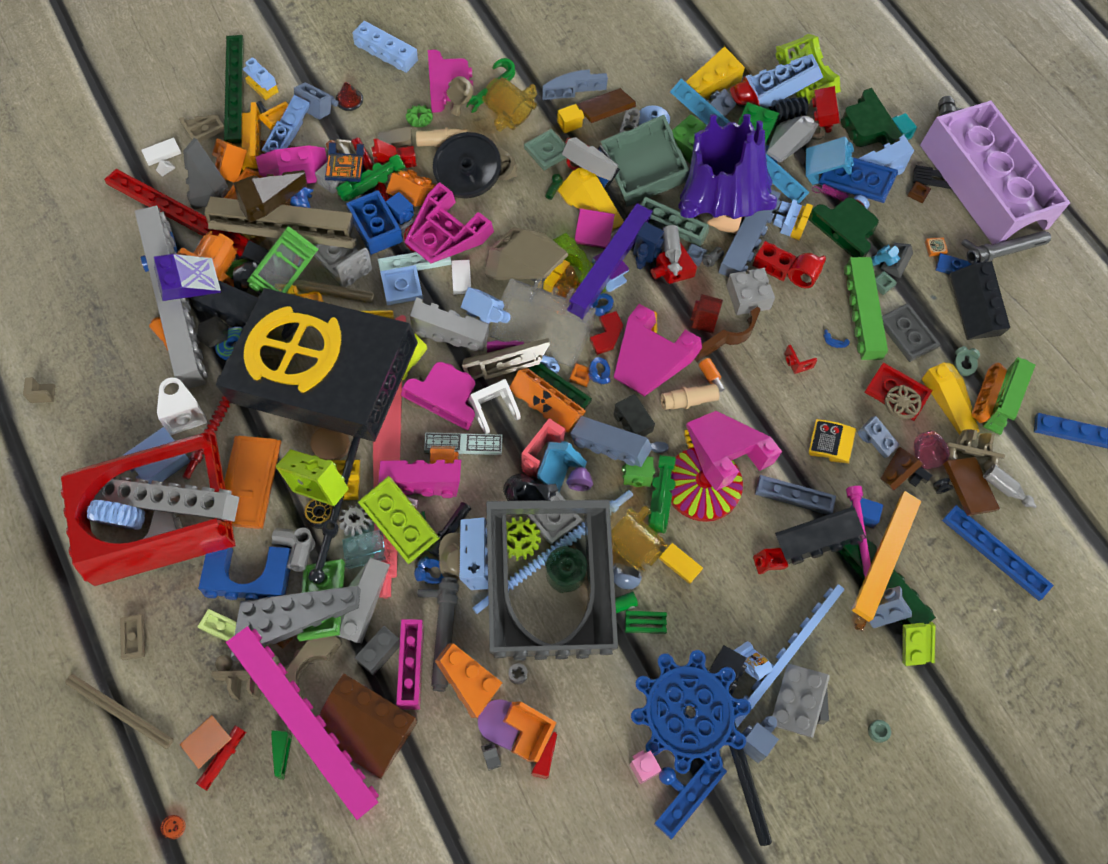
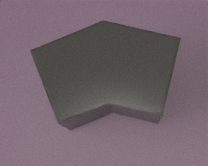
M494 742L481 746L488 771L501 767Z

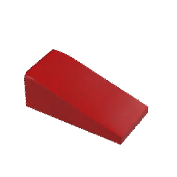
M557 732L552 733L539 761L532 770L531 776L543 779L549 778Z

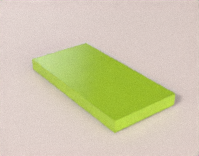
M390 476L385 478L358 501L360 506L408 564L413 562L440 539Z

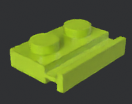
M929 622V624L903 625L902 663L905 666L926 664V662L935 663L936 625L933 622Z

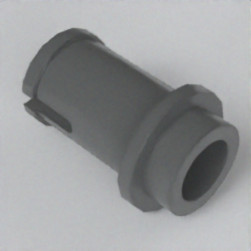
M717 246L709 254L703 256L702 262L706 267L714 266L715 262L724 256L723 250L717 253L722 249L721 247Z

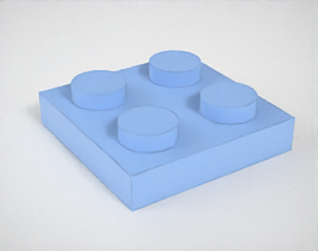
M416 265L380 271L387 305L415 301L416 297L423 299Z

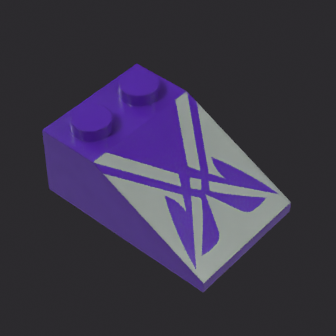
M179 254L154 256V270L162 301L221 293L212 258Z

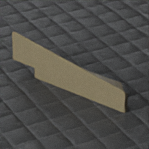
M546 338L465 358L462 364L463 370L474 380L482 376L486 380L538 365L550 345V339Z

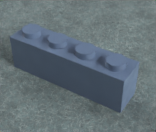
M584 416L580 417L570 433L577 447L590 449L596 454L602 453L613 460H622L630 466L642 467L652 449L647 437Z

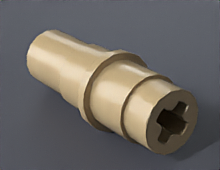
M445 127V129L416 131V143L418 147H440L451 136L468 132V130L448 129V127Z
M716 384L702 387H681L679 390L662 393L660 401L664 410L689 409L690 406L718 401L720 395Z

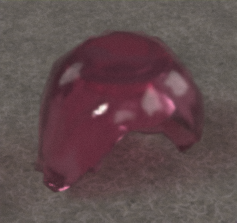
M931 430L923 432L914 440V454L923 463L921 466L923 469L938 468L948 461L950 456L949 447L943 437L937 432Z

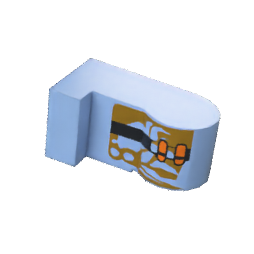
M747 641L734 650L746 657L744 662L747 666L745 672L756 680L762 679L766 674L773 671L768 659L759 654L750 642Z

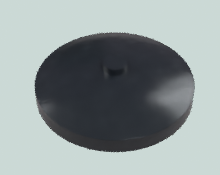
M463 132L451 136L440 145L433 159V173L437 183L440 182L451 190L454 197L464 199L480 196L490 190L497 182L502 168L501 156L496 145L488 137L475 132Z

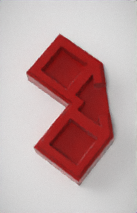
M617 311L600 316L599 320L605 332L590 337V342L597 355L615 348L624 326Z

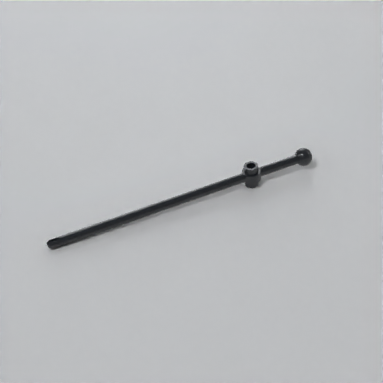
M354 436L342 473L346 485L350 478L361 439ZM344 495L332 507L329 520L322 526L323 542L315 569L311 570L308 576L312 583L320 584L325 579L323 568L331 540L338 534L339 526L337 519Z

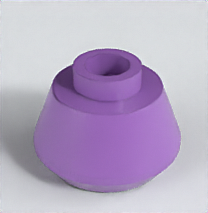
M577 467L571 471L566 481L568 487L576 491H587L593 486L590 473L586 468Z

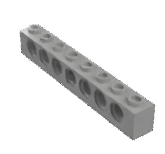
M121 476L119 480H116V477L106 483L93 499L121 503L146 510L212 519L217 518L234 522L239 497L231 495L232 491L219 489V492H214L215 489L202 487V490H197L198 487L192 485H185V488H181V485L176 483H168V486H164V482L153 480L151 484H148V480L137 478L135 482H132V478Z

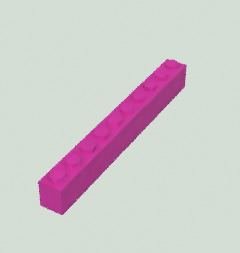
M247 626L226 641V644L348 810L358 820L379 803L376 799L379 797L378 793L372 785L369 788L363 782L366 779L359 768L354 770L350 764L353 760L346 750L343 752L337 747V744L340 743L332 732L328 735L324 729L326 723L320 715L316 717L313 715L311 709L314 707L306 697L302 700L299 696L300 688L294 680L291 682L287 680L285 675L288 672L281 663L276 665L272 658L275 655L268 646L264 648L259 641L262 640V637L257 630L253 629L251 631Z

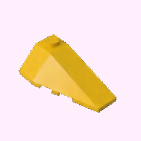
M580 167L572 171L558 189V193L565 202L579 210L586 209L615 214L612 231L623 224L622 217L596 174Z

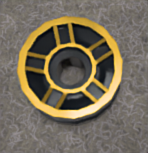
M314 499L309 501L305 507V516L309 524L316 529H322L323 524L330 518L332 505ZM319 511L323 513L321 516H317Z

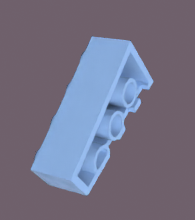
M813 54L792 60L790 64H780L775 69L769 71L765 69L759 71V74L754 76L751 74L747 75L746 78L758 97L760 107L767 109L771 106L773 100L785 99L823 78V75Z

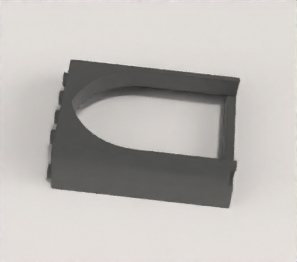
M609 500L486 501L490 653L494 655V658L514 657V660L521 661L526 660V657H535V660H546L548 656H555V659H568V656L576 655L577 659L589 658V655H612V651L618 649ZM584 513L588 581L587 606L578 627L569 636L555 644L543 642L529 633L520 623L511 606L508 591L506 514Z

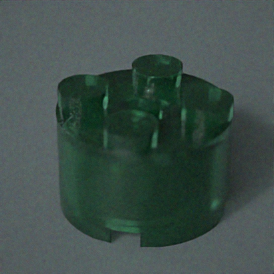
M562 546L550 553L546 563V579L552 588L559 593L572 592L577 590L585 581L587 561L581 551L576 548H569V546Z

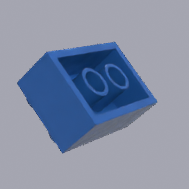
M379 190L346 203L348 213H352L353 224L370 255L403 242L401 229Z

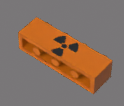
M528 368L519 370L510 385V390L515 397L526 401L530 408L538 410L545 419H551L565 428V432L572 431L580 417L586 412V410Z

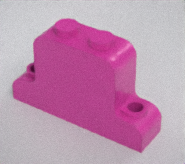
M428 50L432 113L442 112L446 102L451 101L446 91L450 87L448 84L452 79L462 76L467 78L473 86V80L469 79L472 78V67H468L466 59H443L438 50Z
M438 362L433 366L425 381L409 379L402 388V397L469 431L475 417L474 410L466 405L470 395L473 393L475 380L468 373L455 369L451 364Z

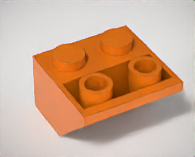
M400 170L399 172L392 173L386 193L394 196L400 192L413 206L417 207L423 205L427 195L436 184L432 183L430 178L417 176V172L413 170Z

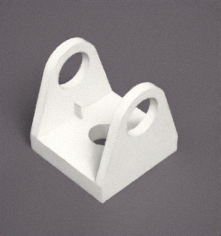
M168 378L160 384L157 415L170 435L207 423L206 416L196 399L179 379ZM177 383L179 390L175 394H165L164 389L168 384Z
M506 379L471 394L468 399V404L474 410L475 418L485 434L490 433L480 404L501 395L515 420L521 419L520 412Z

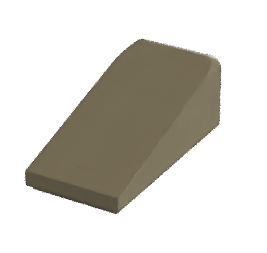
M405 127L379 132L378 139L396 148L412 146V128Z

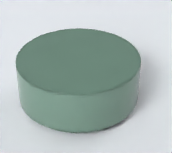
M876 720L869 725L868 734L873 741L882 743L890 738L891 728L887 722Z

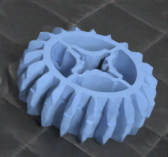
M92 500L87 509V518L90 521L105 525L139 530L145 521V511L121 503Z

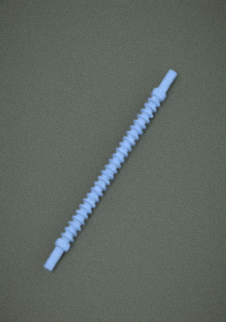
M630 490L626 491L616 500L609 501L610 516L612 515L611 512L615 513L618 511L619 506L633 497V493ZM582 522L581 526L578 525L577 529L574 528L572 533L568 532V536L564 535V539L560 538L559 543L555 542V546L551 545V549L547 548L546 553L542 552V556L538 555L537 559L532 560V563L528 562V566L524 565V569H519V573L515 572L514 577L510 576L508 591L509 589L513 590V586H518V582L522 583L523 579H527L528 575L532 576V572L536 573V569H541V565L545 566V562H550V558L554 559V555L558 556L559 552H563V548L567 549L568 545H572V542H577V538L581 539V535L585 536V523ZM489 596L472 607L476 614L489 605Z

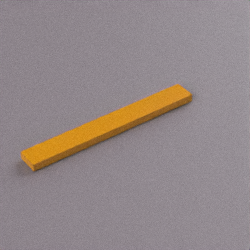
M906 491L901 494L851 610L868 622L873 620L921 504L919 499Z

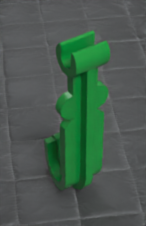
M501 58L493 64V70L498 67H504L506 71L476 96L471 97L466 107L474 105L471 113H475L479 106L514 78L515 65L510 59Z
M396 154L389 159L388 163L384 165L375 163L372 168L373 171L368 169L361 174V182L346 181L336 187L337 194L341 197L342 201L353 200L376 187L378 182L386 183L389 178L388 175L404 170L406 167L400 156Z
M660 455L658 468H660L659 477L654 478L652 481V485L656 489L652 493L647 531L654 532V534H665L667 530L672 493L670 491L674 490L676 486L675 481L671 479L672 470L675 469L676 457Z

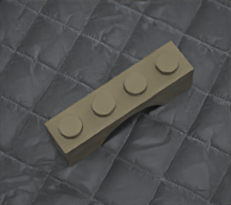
M330 636L308 640L303 647H299L294 654V660L290 665L287 664L284 667L288 672L285 675L289 682L294 680L299 687V678L304 668L315 661H330L342 645L339 638ZM299 691L298 694L303 699L304 696L301 693V691Z

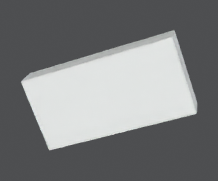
M174 138L141 150L149 166L160 162V160H166L181 154Z
M469 260L452 261L453 295L466 294L468 287H471Z

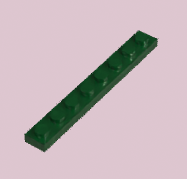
M243 35L226 36L224 141L232 144L242 143Z

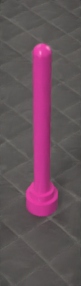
M850 486L846 488L847 498L850 499L855 507L865 533L860 503L863 496L862 487ZM864 539L859 544L864 577H866L871 562L867 539Z

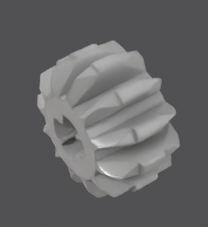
M358 503L355 505V508L348 505L349 510L342 509L343 516L338 517L339 522H341L339 527L344 530L343 532L346 536L351 533V537L355 538L356 534L359 533V536L363 537V531L369 532L368 526H371L373 521L364 509L360 508Z

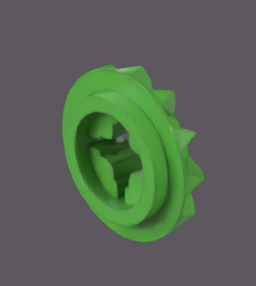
M419 104L416 107L412 105L411 109H407L406 120L411 126L425 127L432 121L431 109H428L426 105L421 106ZM418 113H421L420 119L417 117Z

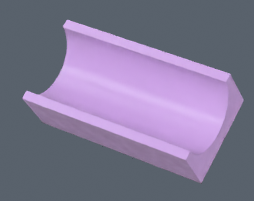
M992 101L936 117L920 144L992 244L1005 241L1012 234L1035 221L1043 230L1049 229L1070 204L1066 196Z

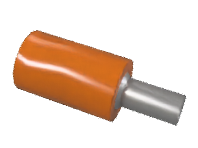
M707 358L701 361L699 368L709 384H716L719 392L724 391L725 388L720 382L722 376L712 360Z

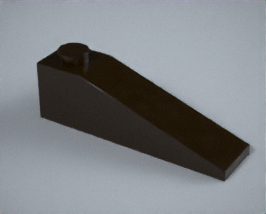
M304 170L284 172L278 176L267 174L266 177L261 178L250 176L234 182L240 209L249 223L267 216L307 186Z

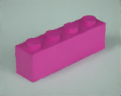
M401 619L396 705L402 710H420L424 642L423 620Z

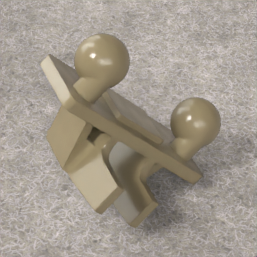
M972 429L963 430L956 443L946 442L941 445L943 448H948L942 454V461L944 463L948 460L958 459L956 450L961 451L960 453L978 457H990L984 463L985 471L994 464L1000 468L998 460L1005 458V454L993 452L992 444L995 434L991 433L980 434L977 448L970 447L971 442L976 440L977 430Z
M228 655L219 656L215 662L218 671H212L211 676L216 681H226L229 696L240 700L241 681H247V692L255 700L259 699L262 691L246 670L229 671L233 665L231 657ZM275 655L272 659L278 665L280 660Z

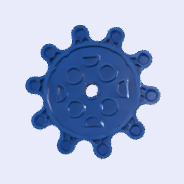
M701 650L692 651L689 662L685 666L677 665L671 655L667 653L661 654L658 658V665L661 669L659 678L653 680L647 676H640L636 680V687L645 694L647 703L643 708L634 709L631 713V719L637 725L644 724L649 726L652 731V737L646 743V751L649 752L651 750L653 756L658 755L663 750L671 751L675 757V770L680 774H685L690 770L691 762L695 758H701L711 771L717 772L723 767L720 749L724 745L732 746L735 749H742L747 742L746 737L735 728L734 722L737 717L750 713L751 704L748 700L743 698L736 699L729 693V686L736 677L735 671L730 667H724L718 673L709 672L705 666L706 656ZM687 706L695 707V717L687 715Z

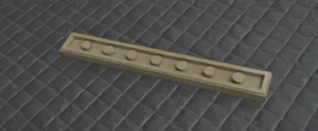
M217 218L208 222V229L271 238H280L286 228ZM293 229L307 241L314 244L353 249L357 244V239L352 237Z

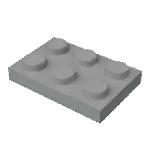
M787 663L773 716L777 719L776 727L813 738L830 676L822 672Z

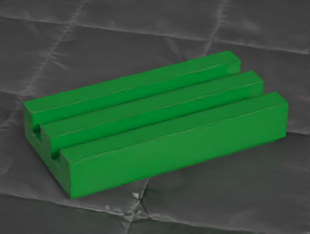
M626 611L625 632L666 634L667 612ZM630 617L662 618V620L630 619ZM630 624L662 625V628L630 627Z

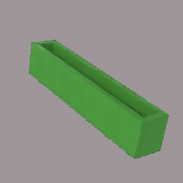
M850 257L844 267V274L848 278L847 290H850L849 304L853 308L852 321H855L856 326L854 334L858 338L857 352L860 353L861 360H883L888 352L872 258Z

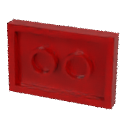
M883 362L864 393L885 404V397L892 388L905 385L920 395L921 411L933 390ZM889 401L890 406L893 409L895 404ZM903 411L902 413H900V414H902V415H909V414L906 413L905 411ZM920 411L915 417L911 418V420L915 421Z

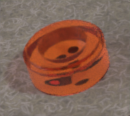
M177 815L166 817L161 824L163 836L169 839L179 838L186 828L184 819Z

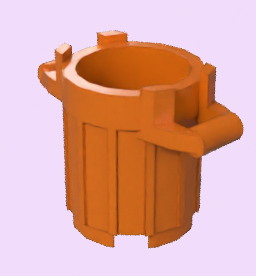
M212 231L202 237L194 253L187 251L185 248H181L176 253L179 255L212 258L218 280L234 287L233 279L226 275V272L235 259L238 249H234L232 246L234 242L221 233L218 236L211 235Z

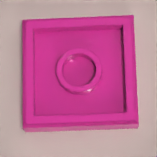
M580 209L574 244L605 249L610 243L615 214Z

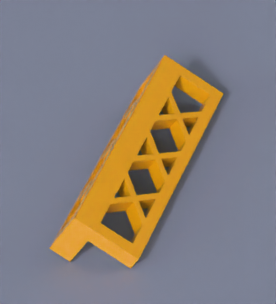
M256 102L251 103V112L242 113V148L247 150L242 166L243 171L246 167L252 170L258 169L255 157L260 155L261 120L259 119L260 112Z

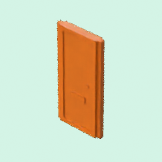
M235 436L224 481L225 489L232 491L231 495L239 497L235 522L231 521L232 526L263 529L281 440Z

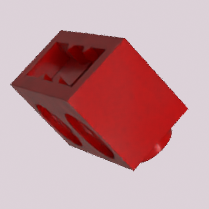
M765 241L756 254L752 266L757 269L765 268L767 274L784 282L790 267L797 257Z

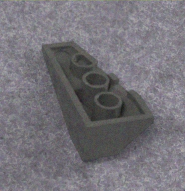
M193 138L183 150L184 166L188 170L186 184L189 185V191L187 192V198L191 207L198 209L207 207L210 196L224 198L229 189L225 179L199 141Z

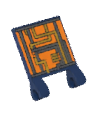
M330 142L325 180L361 182L363 157L365 154L364 144H357L356 154L337 153L336 143Z

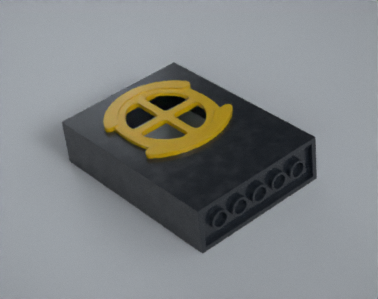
M264 288L262 294L258 297L254 309L250 313L246 325L242 328L238 341L234 344L230 357L225 362L221 375L217 378L216 386L230 403L375 442L418 342L410 323ZM299 323L290 343L267 338L269 332L280 325ZM312 326L322 334L325 344L322 351L298 346L306 327ZM264 345L286 350L279 368L275 371L269 369L262 362L260 350ZM296 353L318 359L313 367L304 372L285 374L292 356Z

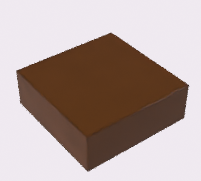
M916 181L907 196L923 204L931 188Z

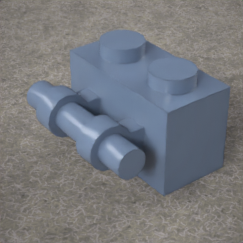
M306 82L294 87L295 96L310 102V107L306 113L314 118L322 119L331 114V105L336 107L339 103L338 100L334 99V96Z
M767 716L760 724L757 722L753 727L749 725L742 732L747 741L743 748L744 752L757 763L768 756L779 740L772 734L777 726V719L774 716Z

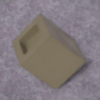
M27 377L24 382L23 396L30 403L54 402L56 386L54 384H38L33 377Z

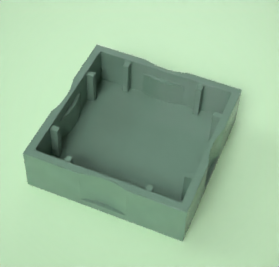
M665 115L647 121L632 130L621 132L600 141L603 149L619 165L620 171L616 175L615 181L626 207L643 201L645 197H653L687 182L690 170L681 150L674 141L672 130Z

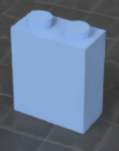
M163 427L123 455L175 440ZM186 454L133 468L130 471H136L139 474L136 478L148 480V484H151L152 480L163 482L187 465L190 460Z

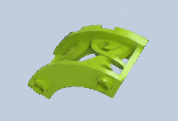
M807 34L797 40L776 46L775 54L779 65H787L792 60L813 54L823 78L794 93L797 98H804L806 96L808 104L815 97L814 90L835 86L836 93L841 92L840 76L835 74L828 65L825 66L821 59L824 57L820 49L819 38L812 34ZM805 43V46L800 49L799 45ZM794 47L795 52H790L791 59H789L788 49Z

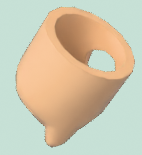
M712 215V219L708 220L707 224L720 231L737 234L742 217L732 219L729 216L722 215L715 218Z

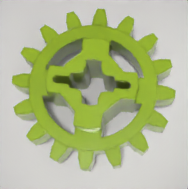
M513 517L512 523L506 521L508 558L510 559L514 555L516 556V561H518L520 556H523L524 560H527V554L534 556L533 549L538 550L539 545L537 543H541V538L537 537L540 535V530H535L536 523L530 525V519L528 518L524 522L522 517L519 518V521H516ZM518 536L522 537L521 541H517Z

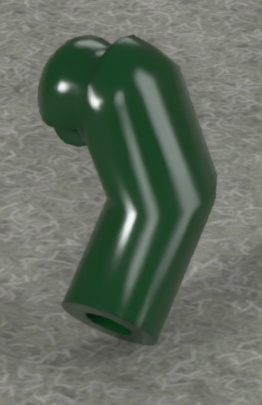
M559 174L552 176V183L545 194V197L549 200L553 199L557 190L563 184V177Z

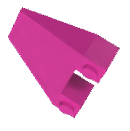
M440 182L427 195L404 241L406 245L430 264L479 246L494 232L492 222L479 212L466 225H463L447 211L456 201L453 192Z
M638 304L628 317L614 379L645 397L692 363L702 349L700 337L686 329L675 343L651 331L656 324L655 313L645 306Z
M718 411L711 412L686 424L704 476L716 491L730 485L739 473L732 460L747 454L760 471L773 465L782 453L770 436Z

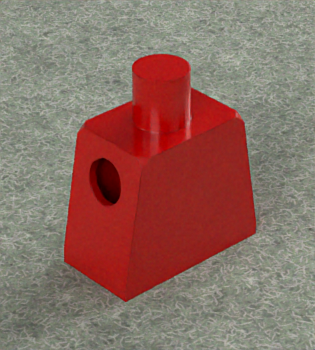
M681 242V255L677 263L682 266V270H679L677 276H674L673 272L667 268L671 262L665 256L664 251L658 255L656 267L651 269L654 279L663 276L666 282L671 284L695 277L697 266Z

